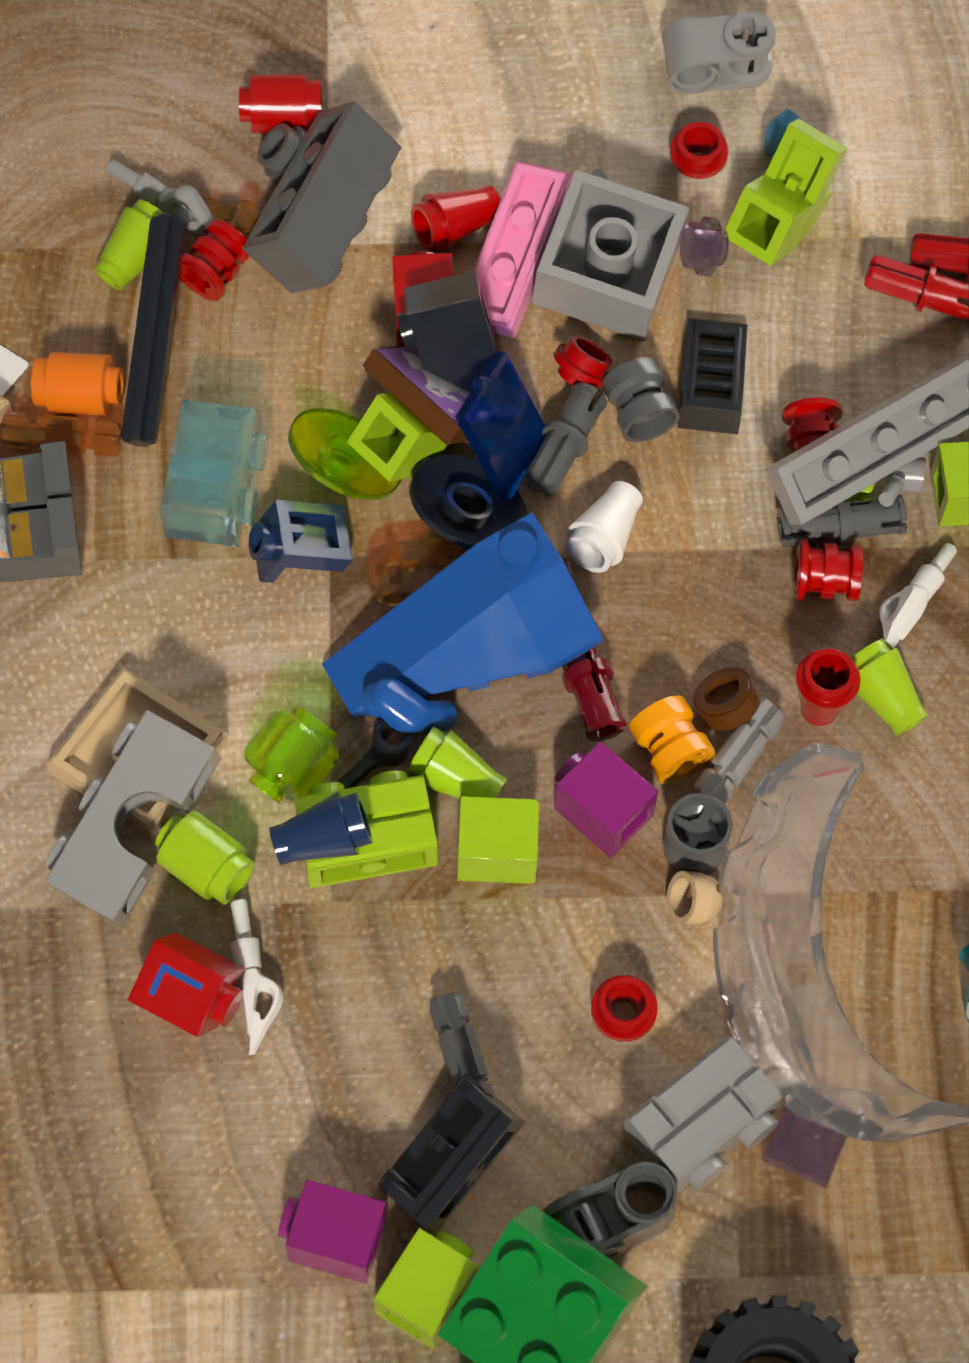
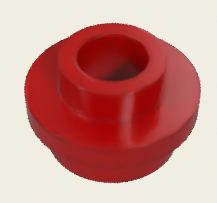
M693 122L686 125L675 135L670 147V159L673 166L684 176L693 179H707L720 173L727 163L729 154L728 144L720 130L706 122ZM702 152L706 154V156H697L692 153Z
M573 335L567 344H559L553 353L554 359L560 365L557 372L566 382L572 386L575 383H587L596 388L603 387V379L608 374L607 370L612 364V359L599 345L585 337Z
M629 975L614 976L604 981L596 989L591 1003V1015L597 1029L606 1037L619 1042L635 1041L645 1036L652 1029L658 1013L657 999L650 986L641 979ZM625 1001L634 1006L636 1015L627 1020L619 1019L613 1014L611 1008L614 1004Z

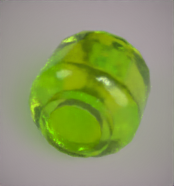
M296 705L292 712L280 708L273 710L243 751L246 763L255 770L248 782L278 804H280L286 794L292 798L307 796L309 788L323 783L338 763L339 751L333 744L338 734L299 705Z

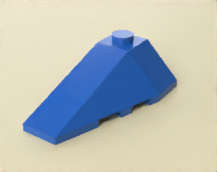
M531 512L475 544L322 663L351 716L357 718L369 715L362 704L364 689L369 684L376 683L382 678L399 680L422 698L428 700L430 695L468 687L469 692L488 688L491 681L526 674L527 678L549 674L600 645L604 640L564 561Z

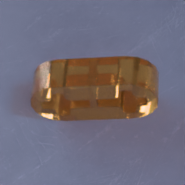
M442 537L381 545L371 553L367 560L366 575L369 592L378 602L386 606H397L449 565L450 559L459 558L469 549L457 546ZM399 565V570L403 574L402 583L390 584V579L386 575L387 566Z

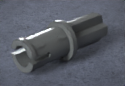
M575 383L570 389L569 396L555 421H550L544 426L542 430L544 441L525 472V477L528 480L527 486L533 492H540L546 496L555 494L575 458L582 457L588 450L587 437L599 415L607 406V399L603 393L598 395L594 404L591 403L594 395L599 390L596 387L587 383Z

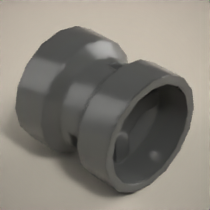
M645 357L626 361L616 366L603 379L602 386L608 401L613 406H617L620 411L617 416V423L623 437L627 441L644 442L657 438L672 429L680 419V412L674 398L663 390L665 377L656 359Z
M704 793L688 794L677 800L670 809L663 840L664 856L672 868L678 872H702L706 875L719 868L725 859L733 827L731 813L726 805L715 796ZM707 842L706 845L702 847H697V845H702Z

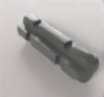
M451 992L432 999L429 1005V1012L435 1031L441 1032L438 1041L453 1090L463 1075L467 1073L495 1095L492 1084L485 1083L488 1080V1072L474 1027L470 1024L467 1025L470 1014L464 996L460 992Z

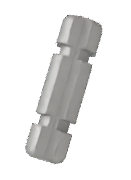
M761 698L759 708L753 717L732 731L711 760L710 768H705L694 783L692 794L704 793L712 795L725 804L733 794L734 786H738L765 750L767 741L772 740L783 725L785 716L783 710L768 699Z

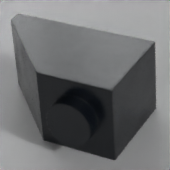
M476 270L404 288L407 311L397 313L399 329L405 349L417 348L422 368L497 407L509 404L505 375Z

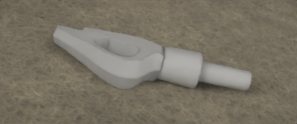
M112 160L108 164L107 173L134 188V196L151 203L163 213L182 218L187 229L199 236H205L204 230L215 218L196 189L188 185L176 189L169 188L149 173L141 176L116 160Z

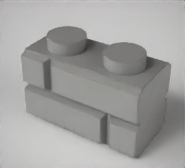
M728 1035L627 1116L624 1121L622 1134L644 1162L656 1163L670 1173L674 1178L677 1193L689 1183L696 1191H699L726 1168L727 1163L721 1157L739 1142H742L747 1149H750L774 1130L779 1122L773 1115L778 1110L782 1096L778 1088L760 1068L754 1065L753 1060L735 1039Z

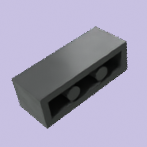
M355 101L319 111L242 249L290 293L318 287L322 288L329 285L342 270L343 261L341 259L350 242L365 227L368 221L366 213L376 194L390 181L392 177L391 167L402 147Z

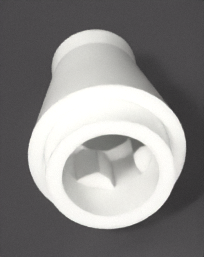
M623 481L613 482L606 493L568 527L566 551L577 565L588 571L601 573L607 571L610 566L621 562L637 511L643 503L641 493L634 486Z

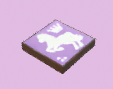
M401 345L375 348L362 365L371 377L446 445L510 434L521 418L507 404L497 407L424 370L416 347L405 349V346Z

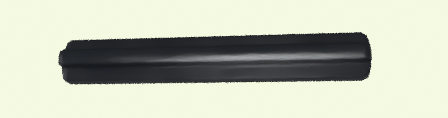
M160 213L150 220L121 431L123 442L137 447L154 445L158 439L186 228L182 218L167 213Z

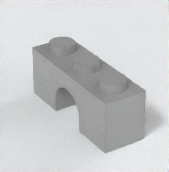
M146 710L139 723L131 720L124 727L112 752L118 759L105 780L98 776L90 784L79 805V811L84 813V816L72 836L64 833L59 837L45 862V868L50 870L45 879L48 885L121 928L155 873V870L147 862L127 851L123 841V828L127 817L138 806L153 801L168 803L189 814L221 761L220 755L213 746L149 710Z

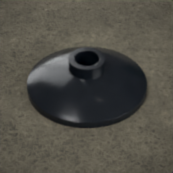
M452 454L431 457L416 468L410 480V499L422 521L445 540L466 549L472 548L480 541L528 515L525 502L512 482L493 467L470 457Z

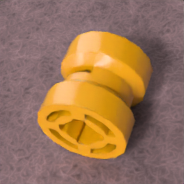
M670 696L653 703L638 713L629 724L630 732L638 746L649 750L652 756L650 761L651 769L661 784L675 783L691 776L705 767L715 755V749L707 735L697 732L692 724L694 714L684 696Z

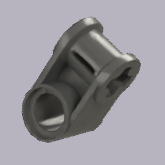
M640 1162L632 1164L628 1168L593 1185L584 1186L569 1192L550 1203L542 1211L610 1260H614L623 1252L660 1235L669 1227L674 1218L677 1188L674 1178L665 1168L656 1163ZM638 1187H651L661 1194L664 1204L655 1213L648 1215L639 1214L628 1205L626 1201L628 1194ZM578 1220L581 1222L590 1241L586 1239Z

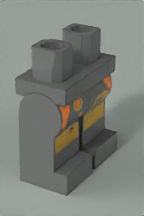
M65 441L40 444L41 453L0 459V582L82 575Z

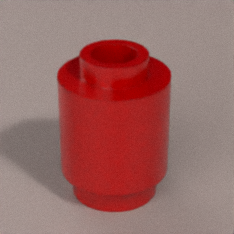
M251 74L250 86H239L240 122H251L252 134H267L273 127L282 123L291 128L299 126L308 131V127L311 126L318 112L322 111L321 80H307L306 74Z

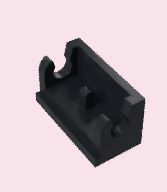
M467 1073L463 1075L453 1092L377 1184L424 1229H440L525 1123L522 1118Z

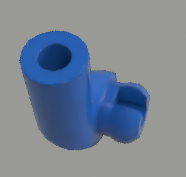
M379 679L376 683L369 684L362 694V704L366 713L375 718L381 717L389 726L400 732H430L433 727L440 731H448L454 727L457 720L456 707L449 700H425L396 679Z

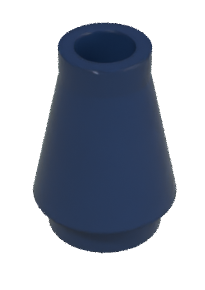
M338 791L284 823L269 828L272 845L281 865L294 861L359 855L360 847L373 843L369 822L357 793L342 797Z

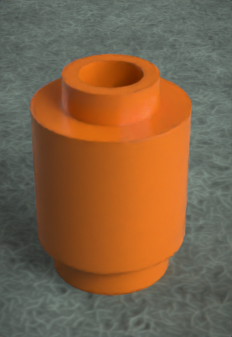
M51 352L48 358L37 357L33 363L31 372L32 401L35 406L47 407L49 413L109 416L113 404H121L123 401L125 390L124 371L122 367H115L111 355Z

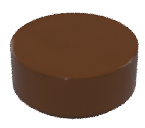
M734 667L724 668L707 676L699 684L693 697L694 707L705 725L716 731L732 730L743 725L753 717L761 702L760 692L749 673Z

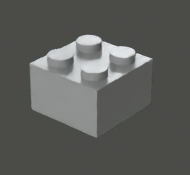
M575 169L536 271L531 303L645 342L678 251L690 207Z

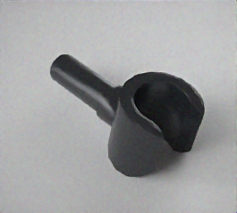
M383 719L380 720L374 731L371 749L336 782L342 783L345 789L353 788L371 771L376 770L381 765L394 767L402 764L408 757L413 735H408L399 744H390L385 739L392 734L394 728L389 726Z

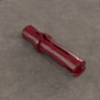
M562 558L576 585L570 561ZM596 646L564 665L566 671L562 674V680L566 691L575 696L586 728L587 738L590 741H604L622 733L627 724L621 715L610 683L614 676L612 666L607 659L601 657L599 648Z

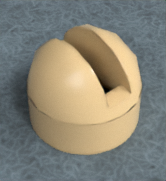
M679 871L672 877L667 890V908L671 918L676 923L702 924L714 919L719 914L724 902L722 894L718 892L720 886L715 878L702 872Z

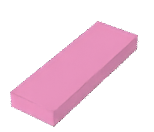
M518 161L514 165L474 268L479 280L491 328L495 334L516 338L534 290L536 271L572 179V175L569 172Z

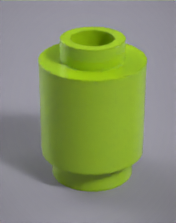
M193 811L185 817L180 814L173 816L163 826L155 841V845L160 848L157 855V863L207 901L215 898L223 905L228 904L242 891L255 869V862L246 856L247 848L198 811Z

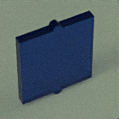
M498 351L494 353L481 376L472 379L473 389L456 414L455 419L500 500H511L544 441L542 430L545 424L506 351Z

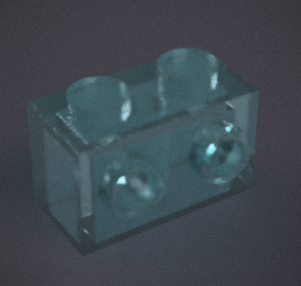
M182 400L160 505L165 537L239 547L243 524L253 525L256 516L258 489L250 488L253 471L264 470L268 452V434L259 433L256 409Z

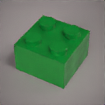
M531 1205L510 1220L437 1335L475 1363H598L646 1290L647 1285L539 1208Z

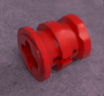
M214 219L204 230L205 237L200 236L196 238L189 246V255L182 254L179 279L191 291L203 298L218 301L225 293L223 283H229L234 279L239 271L238 264H244L250 255L242 249L247 238L231 224Z
M810 397L796 400L783 408L781 414L782 421L785 425L790 426L786 433L788 448L793 451L792 453L839 427V424L836 422L843 415V408L839 402L829 398Z
M800 538L794 565L795 599L803 601L807 592H817L819 599L832 600L834 594H845L848 601H858L863 574V550L861 545H851L848 551L838 550L837 544L823 543L821 549H815L810 547L806 538Z

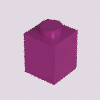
M601 741L586 756L581 752L571 756L555 776L554 781L557 784L554 809L609 858H612L654 816L658 790Z
M306 1179L300 1199L289 1196L279 1224L278 1237L287 1239L285 1247L288 1261L367 1284L387 1222L386 1202Z

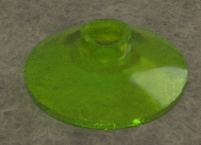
M328 408L308 409L295 417L288 431L291 451L300 465L317 481L342 495L360 500H380L392 495L396 491L401 480L389 482L347 443L359 424L360 419L342 411Z

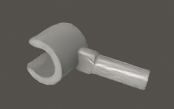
M918 457L889 474L887 484L879 496L881 505L885 507L891 506L900 492L921 493L926 458Z

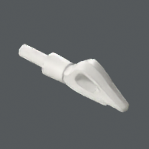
M945 543L930 564H924L919 568L909 586H905L902 591L889 597L881 604L879 612L884 641L890 649H894L899 640H904L922 616L927 602L944 583L943 572L957 553V549L952 544Z
M239 899L231 902L236 940L230 943L233 962L245 968L239 980V988L243 990L241 1001L246 1034L249 1036V1055H254L270 1024L281 1009L283 991L277 982L261 973L259 939L252 937L247 900ZM261 992L271 994L272 996L270 1009L263 1020L260 1014L256 1012L257 997Z

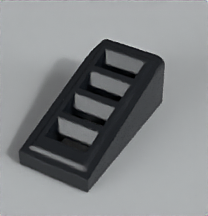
M688 318L678 428L738 434L742 416L748 324ZM699 338L734 341L733 346H723L698 342ZM697 355L732 358V364L697 360ZM696 373L731 376L730 381L696 378ZM696 390L729 394V399L695 396L694 392Z

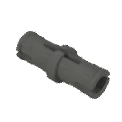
M901 494L898 495L894 503L889 507L881 505L879 498L847 501L846 499L803 525H790L783 508H778L777 511L778 519H782V521H777L779 540L783 548L798 545L800 538H806L809 543L836 541L838 546L852 544L854 538L905 534L907 531L906 523L901 522L907 521L906 505Z

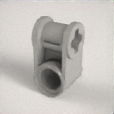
M754 11L710 17L688 16L670 22L662 33L670 87L675 92L681 94H698L708 90L736 87L751 88L761 85L769 78L772 72L773 57L770 51L775 44L776 29L773 22L766 15ZM745 27H749L748 40H743ZM749 60H754L752 72H748Z

